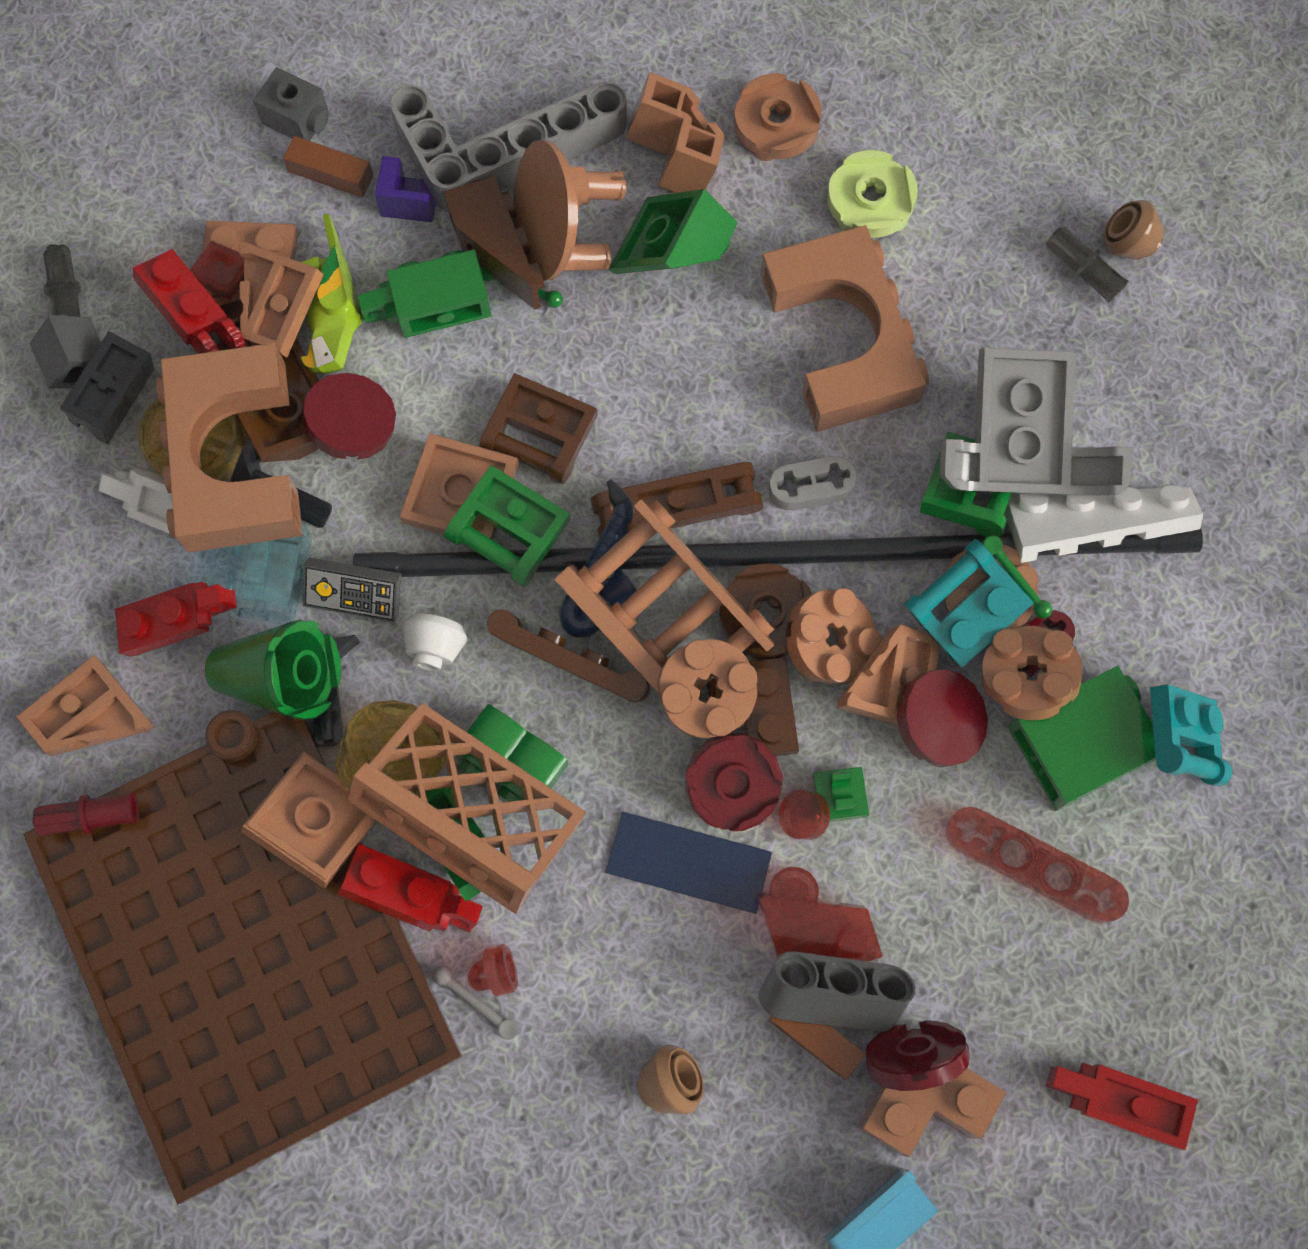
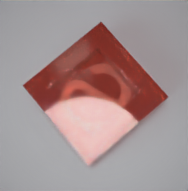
M211 240L190 271L205 289L230 300L240 287V281H244V259L239 255V252Z

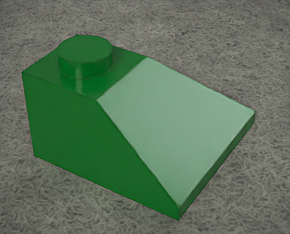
M705 189L647 197L609 270L615 274L673 269L719 260L721 255L728 249L730 238L738 222Z

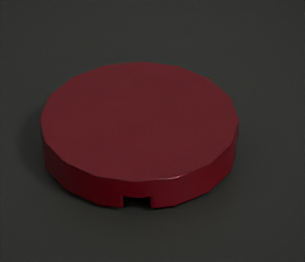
M352 373L333 374L316 382L306 395L303 409V425L306 435L318 449L335 458L346 459V456H358L359 460L370 458L385 448L393 435L396 411L392 398L378 383L362 375Z
M942 669L920 674L906 685L902 693L905 694L902 705L898 706L897 722L900 736L911 754L919 760H926L928 763L933 764L932 766L942 768L966 763L979 752L986 738L988 716L984 699L971 681L961 673Z
M729 733L725 736L706 740L692 754L685 770V792L692 809L706 824L715 828L745 831L760 825L775 811L780 800L778 797L781 793V786L783 787V773L777 757L760 740L744 733Z
M925 1020L919 1022L920 1029L907 1030L906 1024L895 1025L889 1031L878 1033L867 1044L865 1050L867 1071L872 1081L884 1088L899 1091L925 1090L944 1085L959 1077L969 1065L970 1052L969 1046L966 1043V1037L962 1030L944 1022Z

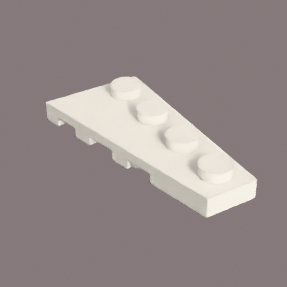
M1174 485L1151 489L1127 487L1119 495L1011 493L1005 511L1021 563L1037 560L1038 552L1055 549L1054 551L1058 556L1077 553L1078 545L1098 541L1103 547L1119 545L1125 536L1136 534L1146 540L1199 530L1203 518V512L1191 487Z

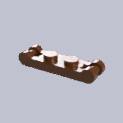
M751 462L735 463L622 488L629 496L633 507L641 499H644L649 505L657 500L676 521L670 527L671 529L732 515L753 514L759 512L764 507L760 493L754 490L752 481L755 480L756 476ZM722 486H735L737 495L725 497ZM609 491L598 493L590 499L593 513L599 515L601 526L597 529L599 537L615 510L609 500ZM635 507L632 522L628 524V532L644 518Z
M496 610L488 617L487 628L489 632L513 647L630 702H642L649 696L650 684L637 671H627L622 675L606 668L610 659L585 647L581 655L563 648L567 639L542 627L538 635L523 629L520 619L507 610Z

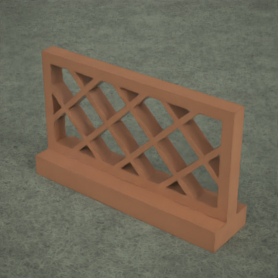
M423 703L419 705L371 763L365 762L353 776L348 797L350 803L514 914L521 908L532 888L586 814V811ZM423 722L440 734L442 745L416 747L413 732ZM406 742L407 748L400 749ZM471 754L480 760L483 772L457 775L454 755ZM445 758L448 776L422 779L419 759ZM410 760L413 780L395 781L381 772V770L388 762ZM513 782L521 788L524 800L499 803L495 783ZM485 784L490 804L464 807L460 786ZM451 788L455 808L436 809L427 803L425 790ZM553 809L567 818L568 821L562 829L541 831L536 810ZM527 812L531 832L506 835L502 814ZM492 815L497 836L479 838L469 831L467 818ZM552 841L549 847L545 849L544 842ZM534 843L538 862L531 871H528L512 860L509 846Z

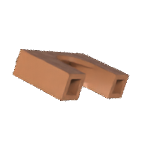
M866 225L763 253L761 277L774 313L818 300L836 299L848 302L860 309L870 320L875 332V344L861 357L805 375L802 392L816 432L919 403L926 385L929 384L926 364L922 358H916L912 348L914 335L911 324L907 318H901L897 308L899 296L893 279H886L883 271L884 256L878 240L872 241Z
M271 343L161 359L163 377L156 379V390L160 404L165 406L166 420L160 421L159 430L162 444L169 452V464L163 466V479L167 492L172 493L173 509H168L166 512L170 536L177 538L188 553L303 536L299 495L289 475L240 482H225L204 474L200 464V452L204 439L210 430L224 418L241 412L289 406L285 362L276 344Z

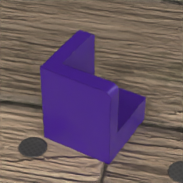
M382 156L375 190V198L380 216L433 223L436 202L424 180L405 177L400 158Z

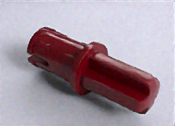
M134 792L98 798H90L89 795L84 794L77 801L36 807L33 812L32 822L36 833L41 836L82 830L85 834H92L94 828L124 823H137L139 817L138 802Z

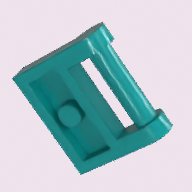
M977 539L970 542L964 548L966 553L918 597L913 594L903 603L906 610L959 668H963L993 641L997 632L1006 629L1034 604L996 562L988 549ZM979 568L987 578L938 621L931 611Z
M1169 684L1150 687L1157 767L1162 772L1171 775L1186 773L1200 777L1204 783L1220 787L1228 783L1232 776V767L1227 760L1222 758L1220 733L1223 730V716L1217 706V700ZM1180 744L1196 748L1197 756L1189 754L1186 748L1180 746Z

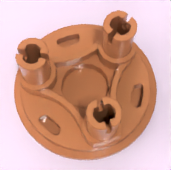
M537 140L527 147L521 158L514 187L513 203L517 217H514V227L523 226L531 251L525 253L528 263L537 262L543 281L555 279L562 271L607 270L611 263V251L608 244L575 243L578 210L581 204L587 205L590 200H623L626 194V180H622L624 177L623 172L619 170L614 172L585 171L584 167H570L564 154L553 142Z

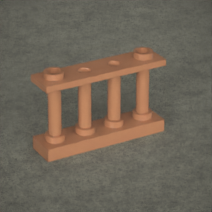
M641 499L634 505L644 518L590 568L584 566L581 570H578L573 564L568 566L554 579L657 692L660 671L665 661L669 658L667 654L722 604L743 625L725 641L726 643L731 644L741 652L748 648L755 640L766 651H769L774 646V641L768 636L775 630L756 608L749 614L672 531L670 527L676 521L657 500L649 505L644 499ZM658 532L677 554L623 604L616 602L611 606L599 593L604 588L602 582ZM691 568L710 590L655 640L650 637L644 642L632 629L637 624L635 618ZM710 675L705 681L697 679L694 687L701 690L714 677Z

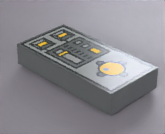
M310 557L305 562L303 606L395 622L398 618L401 573Z

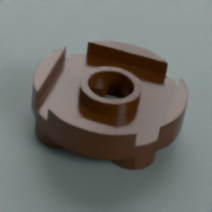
M776 564L753 565L742 570L736 575L735 580L728 585L726 590L748 614L754 608L760 610L761 602L769 601L771 608H779L781 612L780 615L774 616L773 622L770 623L775 630L768 636L774 641V646L769 651H766L755 640L742 652L744 655L760 660L782 658L789 655L786 637L791 636L793 621L788 622L790 613L801 599L812 594L809 586L802 579L800 581L795 575L788 573L789 569ZM724 604L720 606V624L728 639L743 625Z

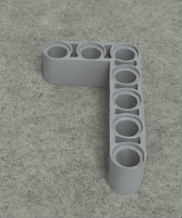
M607 81L597 83L459 146H456L423 88L416 85L401 86L393 92L389 102L400 140L437 206L445 211H448L443 193L445 191L495 176L500 191L514 186L521 158L527 149L523 147L530 145L534 141L548 140L553 142L564 154L567 161L618 138L627 128V96L625 90L620 85ZM565 128H574L572 130H563ZM429 147H436L435 149L425 150ZM487 163H496L492 166H483ZM447 181H456L453 184H444Z

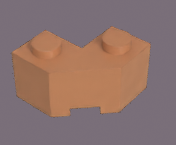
M649 72L633 109L625 139L666 155L658 186L676 193L699 189L706 190L718 166L725 135L716 122L708 123L698 109L700 100L691 88Z
M968 1068L959 1077L950 1082L925 1090L899 1091L884 1088L880 1085L857 1128L897 1154L910 1157L932 1115L970 1138L982 1139L1007 1092Z

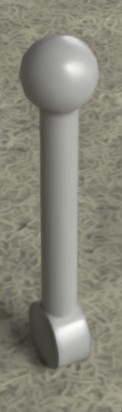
M441 965L434 970V982L441 986L447 985L498 1027L499 1035L503 1039L510 1040L517 1036L518 1024L511 1019L504 1020L455 980L449 967Z

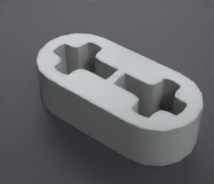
M840 456L786 464L778 467L773 472L769 483V496L771 501L783 510H798L837 503L846 500L852 494L857 481V471L848 459ZM831 470H836L838 477H846L842 482L841 488H834L833 483L829 481L817 482L826 480ZM786 478H791L793 485L809 484L798 487L794 497H790L786 490H779Z

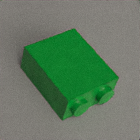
M1119 666L1082 683L1078 696L1071 703L1070 700L1067 705L1060 708V713L1043 720L1015 718L1007 726L1055 811L1155 761L1152 717L1149 718L1140 703L1141 694L1137 684L1130 676H1124Z

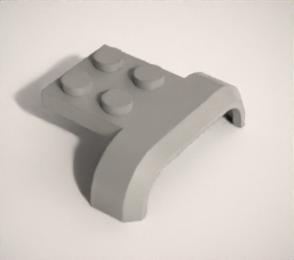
M984 347L979 349L975 443L954 439L941 440L940 478L952 490L1065 495H1119L1131 484L1133 447H1072L1076 352Z

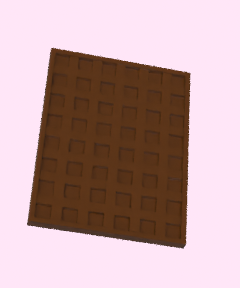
M271 712L253 721L258 730V742L254 751L243 760L235 762L222 760L206 744L99 796H115L134 792L139 810L137 823H124L94 828L92 834H85L82 830L41 836L36 833L35 828L23 834L177 1205L193 1199L463 1057L399 919L337 894L353 853L326 888L323 889L242 833L244 823L303 752L326 766L305 719H293L275 712Z

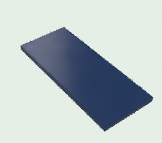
M622 812L605 873L757 914L772 852Z

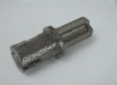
M1059 227L1048 238L1047 248L1075 272L1073 277L1076 280L1079 277L1082 278L1108 304L1129 283L1127 279L1123 278L1099 256L1101 254L1099 249L1095 252L1092 251L1067 227Z
M50 244L43 253L47 282L43 289L45 295L50 299L52 316L64 314L81 317L78 301L81 284L74 277L71 251L66 245Z

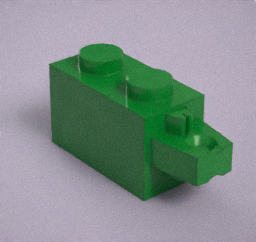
M475 249L466 252L459 250L451 251L444 254L441 258L421 263L417 261L403 263L396 269L386 271L388 281L380 283L379 289L358 295L365 323L388 320L389 324L400 323L404 338L492 317Z

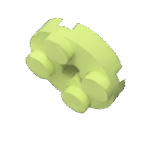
M879 150L856 152L844 159L843 165L836 172H833L827 192L828 207L833 218L838 222L839 228L842 231L866 225L871 238L888 236L902 230L907 225L909 217L914 210L918 193L915 176L909 167L905 164L903 168L899 163L892 161L893 155ZM866 187H874V191L878 194L883 193L884 197L878 198V201H869L862 195L865 194Z

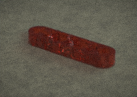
M964 807L956 811L947 822L945 829L946 839L955 850L1092 922L1099 924L1111 923L1121 918L1128 909V892L1118 880L981 809ZM969 819H974L977 822L975 830L988 838L993 834V829L1001 833L991 845L989 855L982 852V849L988 844L984 840L973 837L969 842H965L961 839L963 831L957 827L958 822L965 824ZM1014 840L1024 846L1027 857L1021 867H1011L1003 861L1000 850L1004 842ZM1058 863L1064 865L1069 870L1072 880L1067 890H1055L1047 883L1045 873L1050 864ZM1084 876L1090 879L1084 888L1094 893H1100L1106 888L1111 891L1109 900L1116 904L1115 909L1108 908L1101 913L1097 910L1098 901L1086 893L1079 896V902L1073 899V895L1082 886Z

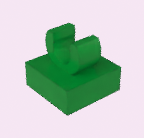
M862 767L813 773L819 823L867 818L869 816Z

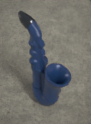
M609 479L606 484L609 491V500L615 510L585 562L588 568L628 533V524L632 522L634 513L632 502L626 492L612 479ZM619 567L610 579L607 578L602 582L604 588L599 593L613 606L616 602L623 604L637 589ZM566 594L559 612L561 626L566 633L575 638L590 637L596 632L601 631L574 600Z

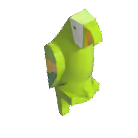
M329 213L323 215L330 249L329 256L327 258L316 256L302 261V263L315 267L324 274L306 314V320L313 336L309 345L308 355L301 357L303 364L308 370L323 375L343 370L353 334L363 321L348 261L344 257L332 217Z

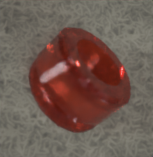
M505 944L486 947L483 951V959L477 961L468 972V985L475 991L490 989L495 997L515 993L518 987V975L510 948ZM485 971L486 977L480 978L481 974Z

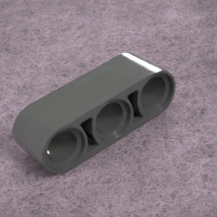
M785 952L777 958L761 986L759 1000L761 1006L768 1014L781 1020L886 1032L895 1026L913 999L916 987L910 975L894 965L801 952Z

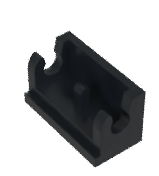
M108 331L61 405L60 410L66 413L68 420L78 428L80 425L87 427L98 440L109 444L155 369L151 354Z

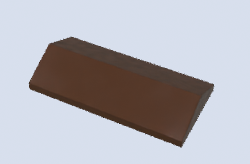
M240 292L214 299L225 312L227 318H230L240 331V316L243 312ZM215 332L209 334L220 351L229 350ZM297 338L288 357L282 356L286 367L289 406L235 414L247 439H252L260 463L299 460L318 450L306 435L303 425V409L306 395L319 379L316 373L308 370L303 364L301 357L306 355ZM245 341L246 347L255 346Z

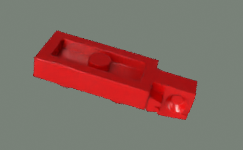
M204 582L189 583L116 608L115 618L119 654L130 657L137 656L209 632V626L212 625V616L237 608L235 590L223 588L219 584L208 586Z
M358 844L337 893L340 896L429 932L433 928L445 931L448 924L470 932L477 925L483 908L482 905L471 900L466 902L463 896H459V890L454 884H451V881L362 844Z
M1081 1063L1079 1073L1060 1066H1056V1068L1050 1067L1045 1086L1071 1095L1072 1099L1069 1108L1081 1112L1080 1115L1169 1147L1186 1151L1198 1099L1100 1064H1094L1093 1066Z

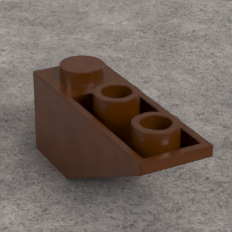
M495 176L443 192L449 217L462 251L466 252L475 249L478 263L485 271L490 273L491 276L534 310L541 308L538 290L545 288L544 281L537 262L528 263L525 253L531 251L523 226L515 228L511 218L517 217L509 191L501 193Z

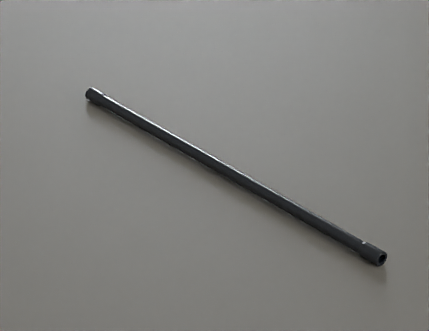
M1201 527L1199 530L1146 540L1136 534L1125 536L1119 545L1103 547L1098 541L1078 545L1077 553L1066 555L1154 552L1156 554L1199 553L1203 545V534ZM1003 533L999 537L1003 545L1017 550L1011 533ZM974 534L685 545L705 567L758 564L779 565L953 559L955 555L964 551V548L974 539L982 543L986 537ZM670 545L642 546L620 568L621 570L660 569L677 553ZM594 547L550 549L539 564L536 573L562 572L573 564L578 570H581L586 566L585 562ZM1055 549L1038 552L1037 556L1058 554L1054 551ZM527 550L509 551L522 558ZM475 551L410 554L370 552L354 553L353 565L401 573V578L511 574Z

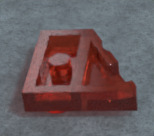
M767 892L756 894L776 958L785 952H801L868 962L883 957L869 911L863 905L841 902L833 904L819 899L804 897L796 899L774 896L773 893Z

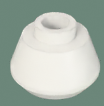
M414 614L403 623L405 652L409 657L413 658L412 664L423 670L438 672L442 666L451 665L467 642V636L463 627L457 622L441 616Z

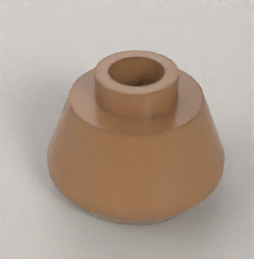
M1147 200L1130 201L1114 212L1104 230L1105 248L1110 254L1139 260L1153 255L1160 248L1163 241L1164 227L1153 204Z
M668 1044L660 1047L642 1067L638 1081V1092L642 1101L658 1113L690 1114L698 1108L703 1097L704 1081L701 1070L693 1056L680 1047Z

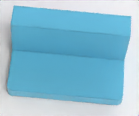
M901 1168L827 1233L824 1238L833 1249H897L932 1218L938 1210L915 1183L916 1178L911 1171Z

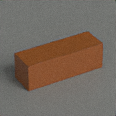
M297 136L293 137L283 157L289 173L362 198L374 176L369 161Z
M773 1016L768 1020L844 1081L848 1080L866 1055V1053L831 1026L781 1020Z

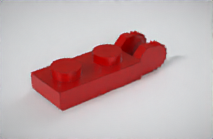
M173 249L133 267L134 281L185 344H190L198 354L220 351L209 336L213 332L226 344L228 349L246 347L242 333L236 328L233 321L227 318L225 312Z

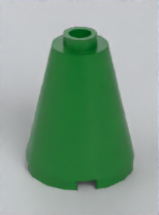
M296 620L214 648L209 653L205 662V677L209 686L217 693L289 718L308 719L317 717L326 711L332 703L326 700L331 689L339 687L341 680V658L335 640L330 634H323L316 627L319 626L318 623Z

